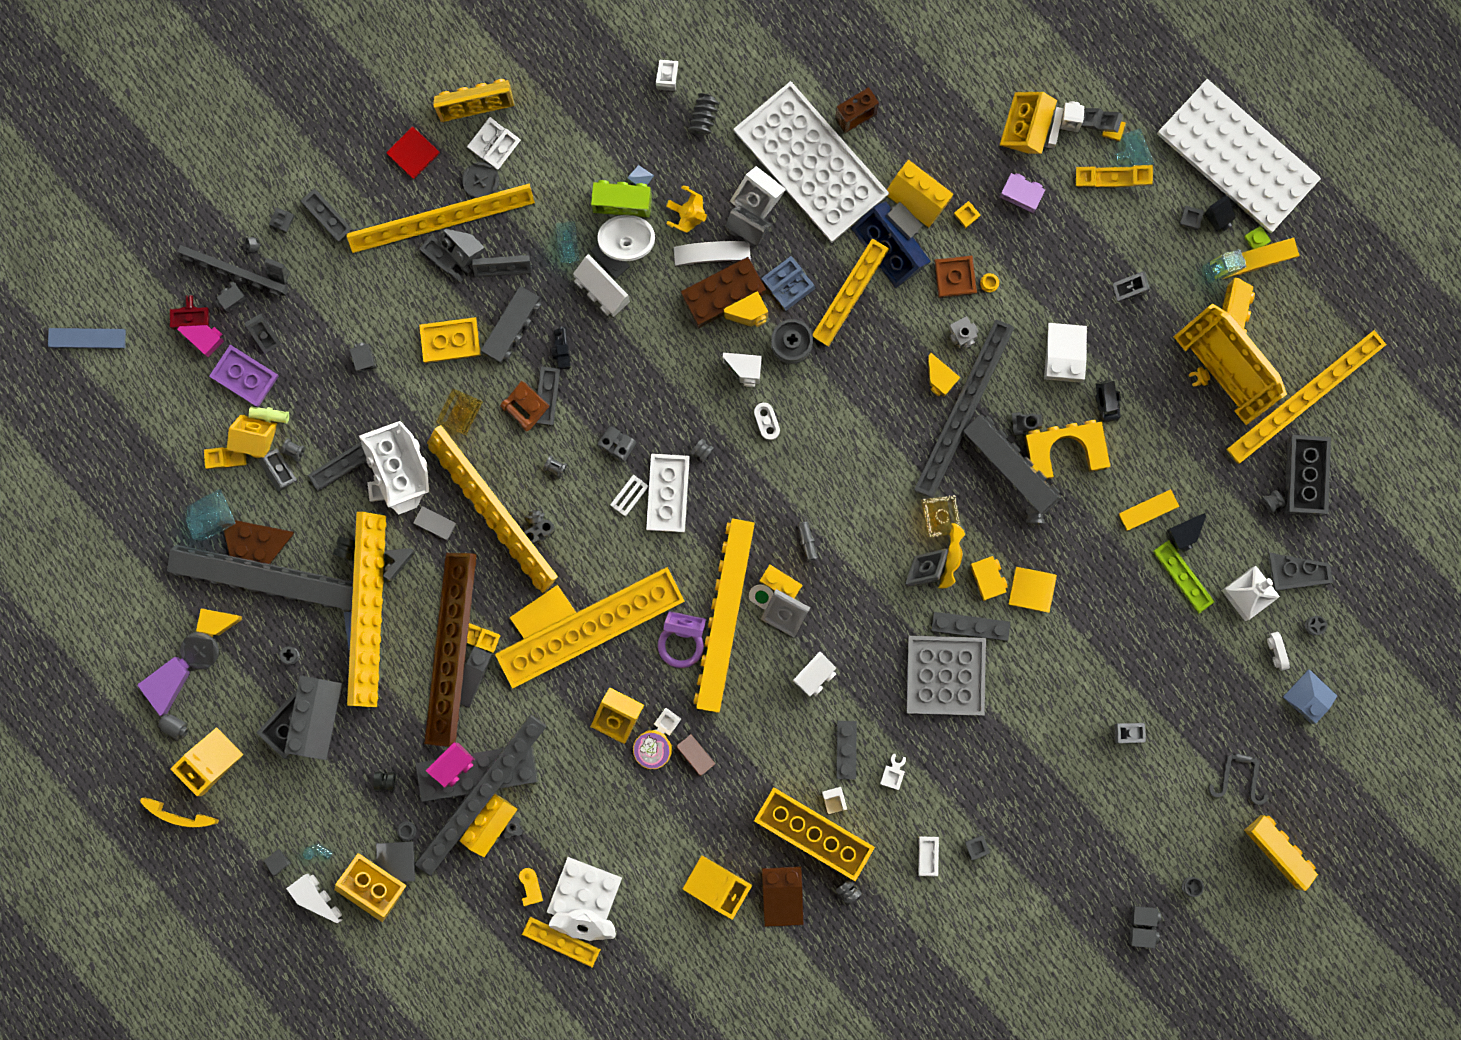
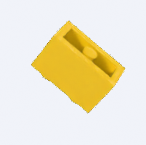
M991 556L970 564L983 601L1006 593L1008 585L1005 578L1000 576L999 570H1001L998 559L994 560V557Z
M769 565L759 581L775 592L777 589L794 599L802 588V584L772 565Z

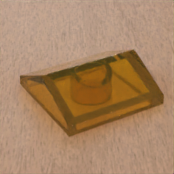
M452 389L436 423L466 436L483 401ZM455 395H459L447 421H442Z
M955 496L921 500L928 538L950 535L952 524L947 502L949 500L952 503L955 524L961 527Z

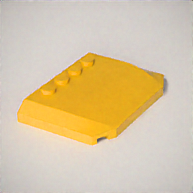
M1213 303L1173 336L1185 351L1191 348L1238 406L1234 411L1245 425L1249 424L1287 395L1282 379L1275 368L1233 317Z

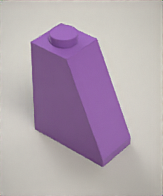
M172 658L138 684V687L160 716L168 713L190 674L187 669L189 665L183 658Z

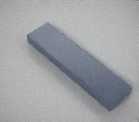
M49 328L48 347L125 349L126 330Z

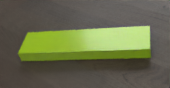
M1169 540L1152 551L1198 614L1214 603V600Z

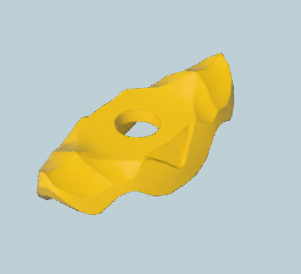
M951 523V543L945 571L940 577L941 582L938 587L941 589L948 588L955 583L953 572L959 568L962 561L963 553L959 542L965 536V532L955 523Z

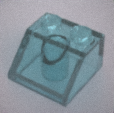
M221 489L187 506L186 523L193 540H206L236 524Z

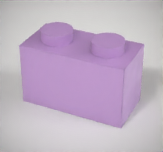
M1011 173L1000 198L1034 213L1046 189H1043V186L1037 182L1031 183L1025 180L1026 178L1016 173L1014 175Z

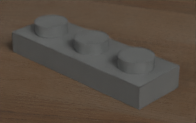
M315 188L301 200L339 243L347 237V233L354 231Z
M529 255L472 259L475 277L532 273Z
M541 367L538 395L550 406L535 424L554 426L560 368Z
M837 721L836 779H856L857 721Z

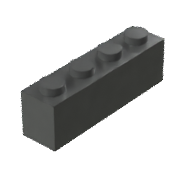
M520 286L481 349V352L500 364H503L504 361L508 362L512 356L511 349L514 345L517 346L522 339L520 334L523 329L527 330L532 322L531 316L533 313L537 314L542 306L540 297Z

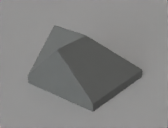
M942 549L915 556L905 585L909 587L938 582L948 550Z

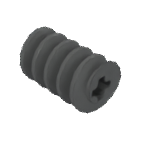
M698 93L697 105L694 106L695 112L692 113L693 120L690 121L692 127H689L688 131L692 134L704 136L705 134L712 133L707 127L714 126L709 120L716 119L712 112H718L714 105H720V102L708 94Z

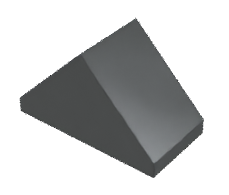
M1145 271L1113 283L1117 301L1145 295L1150 290Z

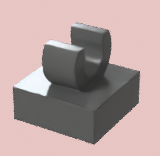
M276 207L269 225L288 232L295 215Z

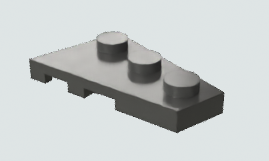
M1268 553L1275 591L1333 583L1329 563Z

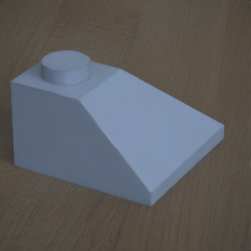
M1308 669L1283 698L1311 724H1316L1330 709L1337 695Z

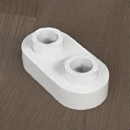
M760 403L756 406L754 415L761 435L766 440H774L780 433L775 413L770 404ZM761 410H766L768 414L761 416L760 412ZM767 428H773L774 432L768 434L766 432Z
M1279 632L1271 633L1270 638H1267L1269 648L1274 650V665L1281 671L1289 669V660L1282 637Z

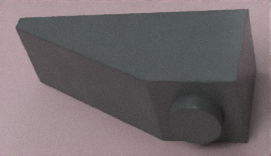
M474 646L463 671L460 704L470 708L494 656L493 654Z

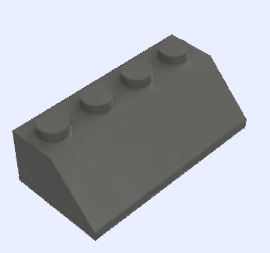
M300 675L284 753L327 760L342 683Z

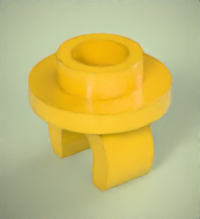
M1199 367L1197 369L1198 372H1191L1189 374V377L1195 375L1198 377V381L1193 383L1192 386L1208 385L1210 375L1207 369L1204 370L1203 367Z

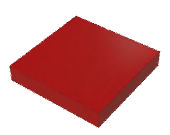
M413 126L386 152L413 180L440 154Z

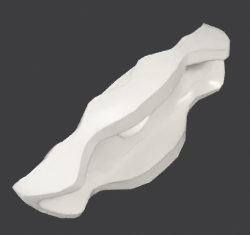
M579 909L570 913L558 912L549 922L550 928L567 934L572 938L592 941L613 939L616 936L615 928L611 921L602 920L589 910ZM584 924L588 927V931L578 930L577 926Z

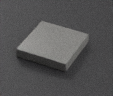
M776 589L761 620L795 637L810 607Z

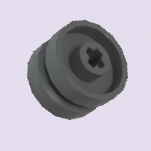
M787 319L780 322L774 328L771 336V348L774 355L781 362L798 364L810 355L813 347V334L804 322L797 319ZM790 340H794V341H795V342L793 343V345H790V344H789V341H790Z

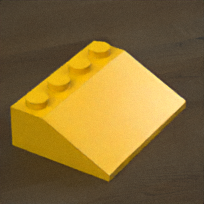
M504 79L495 80L494 83L488 85L480 83L474 88L469 89L462 87L457 89L456 92H441L438 96H434L433 103L441 122L515 106L510 83Z

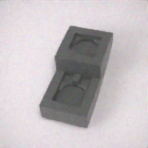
M1084 108V119L1081 126L1092 130L1118 133L1123 114L1120 112L1103 111L1100 108Z

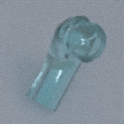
M317 843L305 848L303 857L311 860L321 855L329 860L333 851Z

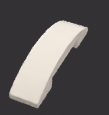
M745 241L704 242L674 247L675 266L722 261L738 262L746 257L750 259V245Z

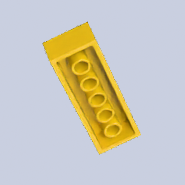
M774 787L754 819L756 823L854 881L858 878L875 848Z

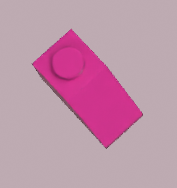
M207 325L180 326L177 329L207 357H210L224 342L221 338L223 334L215 327L211 329Z

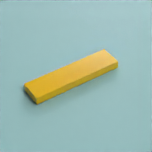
M533 917L529 918L522 933L523 936L590 967H593L601 950L580 939L560 933L550 928L548 924Z

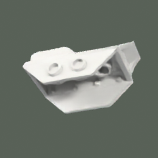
M399 421L360 435L367 464L373 469L375 474L374 481L380 487L387 506L393 508L398 515L417 508L423 495L429 492L427 462L421 456L419 451L420 445L414 439L412 433Z

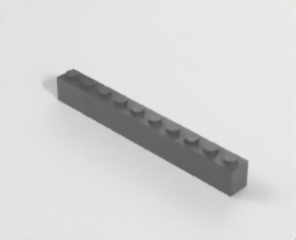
M175 545L170 549L167 572H172L176 576L186 575L191 576L194 580L205 579L210 580L213 584L224 583L229 584L232 588L243 587L248 588L251 592L262 591L270 596L281 595L289 600L300 599L308 604L319 603L327 608L338 607L346 612L352 611V581L181 545Z

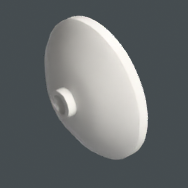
M633 215L613 217L606 221L598 232V244L602 252L608 257L619 261H633L644 257L651 251L655 242L652 226L646 220Z

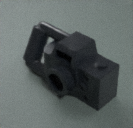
M564 326L554 330L555 347H552L553 359L557 358L560 370L571 368L566 335L567 329Z
M1106 380L1095 383L1097 392L1095 400L1098 403L1097 408L1100 412V420L1104 423L1118 421L1121 418L1119 406L1121 396L1120 391L1115 389V381ZM1115 410L1114 414L1105 415L1104 413Z

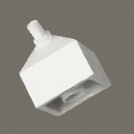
M1256 566L1250 568L1221 590L1244 621L1250 620L1280 597L1271 586L1273 585L1272 580L1266 579Z

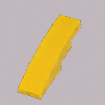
M1291 238L1218 260L1217 265L1221 278L1225 279L1299 257V252L1295 239Z

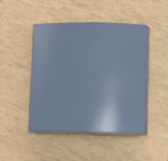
M792 256L761 278L785 311L816 289L815 285L805 275Z

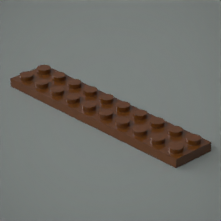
M446 553L424 744L450 747L453 743H456L477 554Z

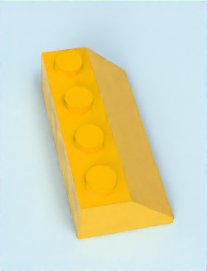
M1260 815L1244 831L1296 889L1306 891L1318 875L1314 871L1316 867L1309 860H1304L1301 856L1303 854L1296 845L1292 846L1288 842L1289 837L1282 830L1280 832L1275 827L1276 823L1270 816Z

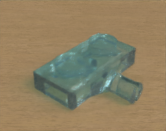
M1140 128L1122 135L1125 151L1115 154L1117 161L1128 157L1133 166L1154 164Z

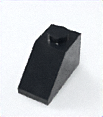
M1227 195L1212 204L1204 213L1217 232L1221 229L1223 232L1233 226L1231 222L1236 218Z
M1205 513L1167 530L1176 551L1181 549L1182 552L1193 548L1192 544L1197 542L1206 519Z

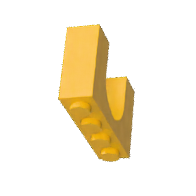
M1089 420L1085 422V425L1080 426L1077 423L1066 425V428L1063 429L1055 426L1047 428L1046 432L1032 430L1028 432L1029 435L1024 437L1028 458L1034 464L1032 467L1037 472L1040 470L1047 479L1054 477L1050 460L1051 446L1055 441L1062 438L1074 439L1083 446L1089 472L1110 468L1102 422L1096 423V420Z

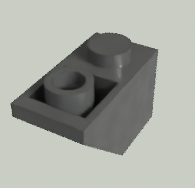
M450 229L443 230L438 240V243L463 268L470 265L472 259H479L485 248L472 234Z

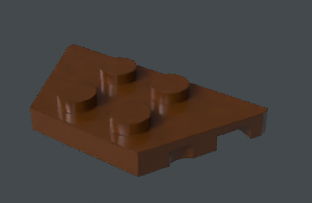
M221 518L229 554L233 557L271 564L294 535L292 531Z

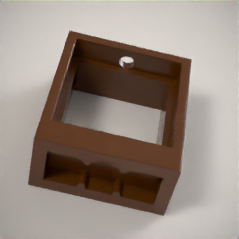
M868 87L836 107L835 119L846 134L877 115L879 102Z

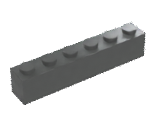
M979 415L963 431L1041 514H1046L1062 499L1058 495L1060 491L1053 484L1049 485L1045 481L1047 477L1040 470L1037 472L1032 467L1034 464L1028 457L1023 458L1019 454L1021 450L1014 443L1010 444L1006 440L1008 436L1001 429L997 430L993 426L995 423L989 416Z

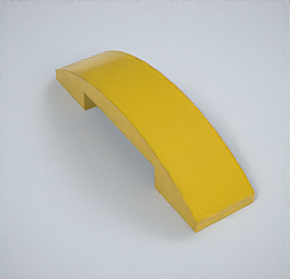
M1153 165L1107 168L1076 167V187H1134L1153 185Z
M146 797L140 800L144 807L152 814L172 824L186 827H204L218 824L219 821L202 814H197L194 821L162 811L164 805L162 802Z

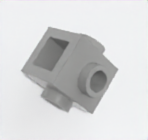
M967 316L949 326L951 332L949 336L954 345L957 344L959 348L963 346L968 348L975 344L974 340L978 337V329L974 323H970Z

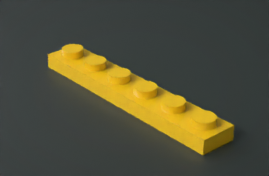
M874 239L870 241L813 333L815 339L829 347L889 251V248Z

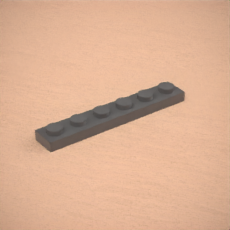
M180 245L177 251L182 255V259L192 263L195 260L200 262L199 266L210 270L213 267L221 275L228 276V274H231L239 282H252L251 286L260 290L265 287L270 289L269 293L280 297V294L286 296L288 292L286 285Z

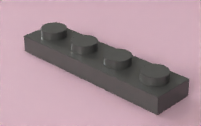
M934 612L931 631L1008 641L1010 621Z

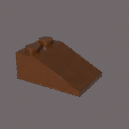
M801 866L762 868L765 927L804 925Z

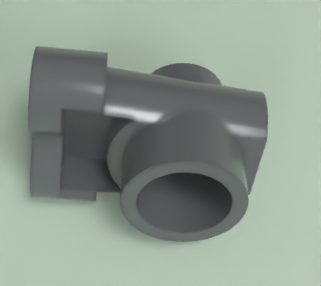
M1012 413L1014 436L1023 435V432L1043 428L1041 414ZM1031 419L1036 420V424L1034 426L1029 425V421Z

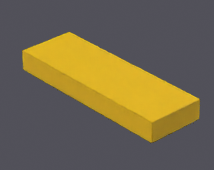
M1170 489L1119 513V516L1126 531L1179 507V504Z

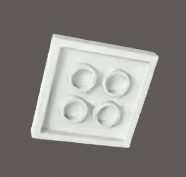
M567 857L547 913L555 915L558 912L570 913L575 910L584 909L594 912L602 920H607L622 877Z

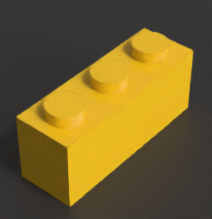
M494 794L459 841L469 850L485 857L517 811V808L504 798Z

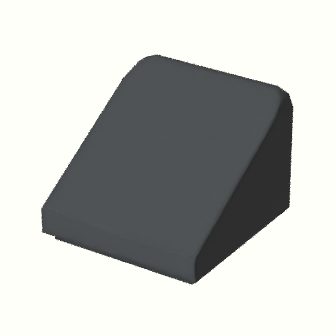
M280 849L264 860L273 876H276L291 864Z

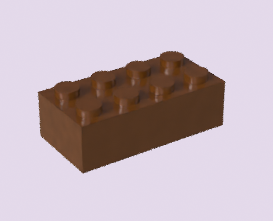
M746 257L682 290L681 296L698 328H701L724 316V308L757 291L761 297L766 294V289L749 257Z

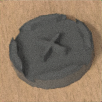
M476 162L465 169L462 175V184L469 196L478 198L496 193L500 184V178L497 170L491 164Z
M196 632L186 636L181 643L180 653L184 661L186 660L189 663V666L196 669H207L218 659L219 647L216 641L208 634Z

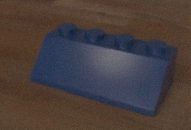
M885 201L874 206L851 229L865 248H867L872 239L889 248L879 267L894 287L897 288L920 272L931 261L913 237L908 240L885 217L891 208Z

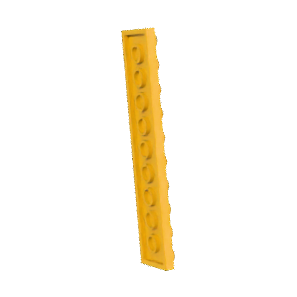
M440 425L435 428L427 442L429 450L436 454L441 466L449 471L452 480L463 489L465 497L473 502L476 511L483 515L489 528L496 532L499 541L507 546L510 555L517 559L522 571L532 579L533 585L540 589L542 593L545 592L558 576L443 427Z
M368 512L356 513L347 706L377 707L386 516Z
M665 567L495 653V656L513 689L685 601L668 567Z

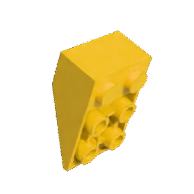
M216 727L189 750L171 770L196 796H203L244 754Z
M701 855L683 890L733 920L752 884Z

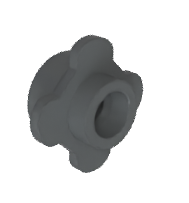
M540 510L529 511L525 518H528V523H539L543 521L545 513H541Z
M514 817L508 822L504 828V836L506 838H510L513 835H522L523 830L519 824L521 822L520 818Z

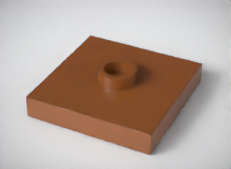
M973 256L934 260L938 298L977 293Z

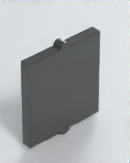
M901 202L895 207L892 206L890 212L885 216L908 240L913 235H917L919 233L918 230L923 226Z

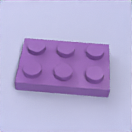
M229 345L209 377L256 407H259L279 375L232 345Z

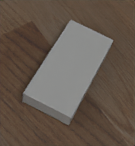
M423 506L414 521V524L446 540H449L457 524Z

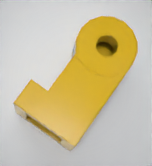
M530 868L523 869L519 874V879L524 884L527 895L526 898H522L523 905L527 906L543 901L535 871Z

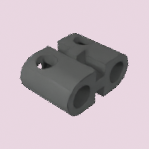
M608 426L597 443V447L608 454L610 453L619 461L625 462L637 442L626 434L623 435L616 428Z
M543 520L533 525L524 533L527 537L533 534L534 539L531 542L533 545H536L555 532V526L551 521ZM546 525L551 526L549 531H544Z

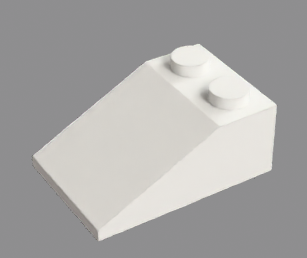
M1048 323L1044 379L1080 383L1085 380L1087 326Z

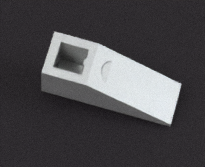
M305 874L286 888L298 905L335 923L342 921V919H338L342 916L340 910L336 906L332 909L328 906L327 902L331 898L326 891L318 892L319 887L317 885H319V882L314 875Z

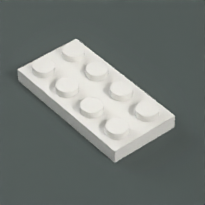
M651 454L646 530L685 533L690 456Z

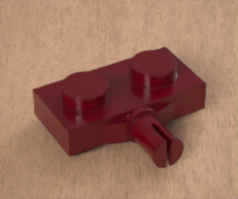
M192 295L185 296V307L170 309L171 329H178L180 326L207 325L210 327L209 308L194 307Z

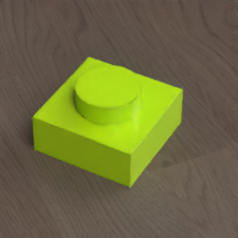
M1262 226L1244 236L1252 249L1263 247L1271 242Z

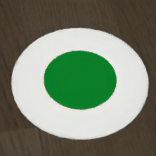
M755 585L749 592V600L762 609H766L774 593L765 585Z

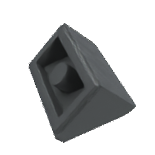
M278 449L267 453L264 458L261 457L258 460L278 492L297 481Z

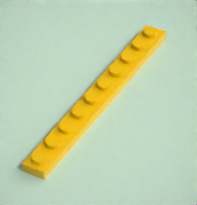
M530 184L347 233V239L352 253L530 205L535 203Z
M1373 330L1227 448L1228 453L1240 464L1387 344Z

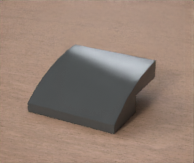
M414 841L376 843L378 867L400 882L416 881Z

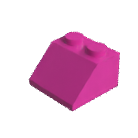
M453 743L426 772L442 786L448 787L450 785L453 787L460 780L458 776L463 771L467 773L474 766L472 762L475 759L459 743Z

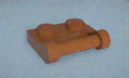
M523 381L519 383L510 396L500 405L504 411H508L522 424L521 427L525 431H529L550 406ZM515 402L531 415L529 419H526L513 406Z

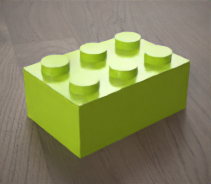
M599 180L598 183L593 182L591 201L593 213L633 215L650 218L652 193L651 188L647 187V184L637 183L636 186L628 185L626 182H617V184H609V181Z

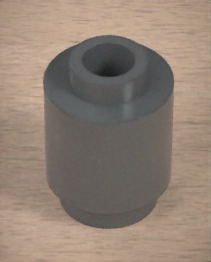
M165 714L158 724L162 732L176 740L184 738L189 731V728H187L188 723L172 714Z

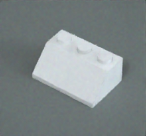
M589 254L573 273L576 278L574 282L581 289L584 287L588 291V297L594 303L598 301L602 305L600 309L607 316L611 314L614 317L630 302L628 294Z

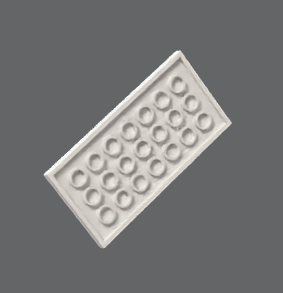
M1208 79L1157 133L1158 136L1230 197L1270 234L1321 179Z
M791 81L733 129L737 136L779 184L786 189V192L831 243L889 195L885 187Z

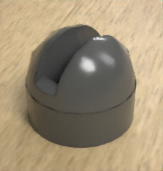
M256 237L245 238V249L247 252H255L260 248L259 240Z

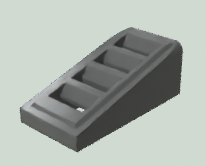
M266 258L265 266L268 278L285 285L290 271L284 264Z

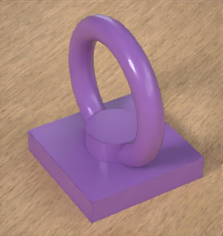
M669 611L665 620L664 631L658 640V651L661 658L667 664L676 668H687L698 662L704 650L702 634L706 619ZM675 632L680 637L689 638L692 636L694 638L696 650L691 658L676 660L667 653L665 644L667 638Z

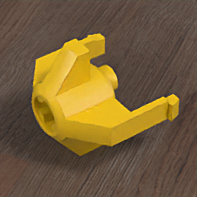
M682 186L681 189L691 193L690 198L682 206L668 200L666 207L678 212L681 219L678 225L669 221L666 224L687 233L696 225L705 222L707 214L703 210V197L690 190L688 186Z

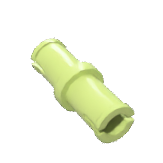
M251 406L249 418L265 420L268 423L274 421L287 424L289 412L273 410L270 407L265 409Z

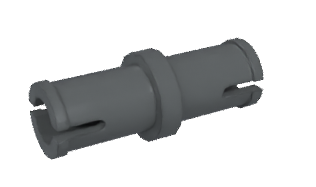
M809 522L797 524L801 538L800 545L804 548L806 561L810 562L819 559L814 545L815 538H812Z

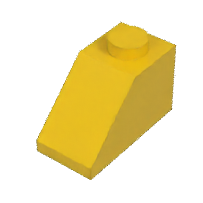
M930 353L927 359L929 384L932 386L931 391L937 396L942 395L945 397L960 377L935 355Z
M201 609L196 631L208 634L213 638V635L219 636L240 622L242 616Z

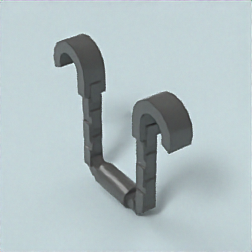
M1230 754L1227 756L1222 790L1220 793H1215L1213 790L1214 786L1209 784L1210 794L1214 797H1222L1226 794L1232 759L1248 764L1253 762L1250 799L1254 804H1264L1268 799V794L1263 795L1260 801L1255 799L1260 764L1257 758L1253 759L1252 756L1242 754Z

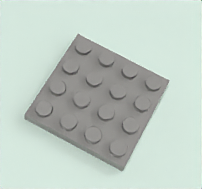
M908 636L907 713L984 716L986 638Z

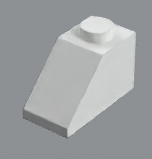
M1070 101L1065 103L1063 107L1064 111L1060 129L1078 132L1083 124L1084 106L1078 102Z

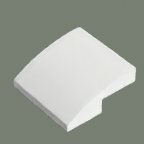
M489 117L467 148L498 170L521 140Z

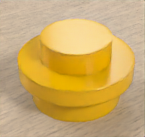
M985 274L980 280V286L985 292H994L999 287V279L994 274Z

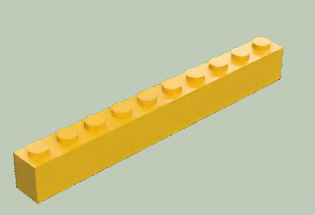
M732 519L731 523L727 522L725 534H729L728 542L724 541L722 553H725L724 561L720 560L718 570L722 574L721 579L716 581L715 590L718 591L717 598H713L711 609L715 610L714 617L709 618L708 628L711 629V633L705 639L704 647L708 649L707 654L702 656L701 666H704L703 674H699L697 685H700V692L695 693L694 704L697 705V709L720 713L755 525L754 522Z

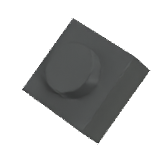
M1185 206L1179 225L1198 230L1204 211Z
M983 835L965 841L971 860L990 854Z

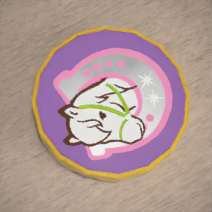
M656 730L642 733L633 745V755L636 761L647 769L663 767L669 761L672 754L670 741H668L663 733Z

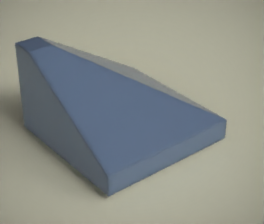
M638 165L627 179L635 186L637 183L648 185L654 175Z

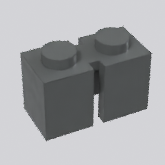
M1132 905L1131 923L1150 926V929L1130 927L1129 945L1155 948L1156 944L1159 943L1160 935L1156 930V926L1161 922V913L1158 912V908Z

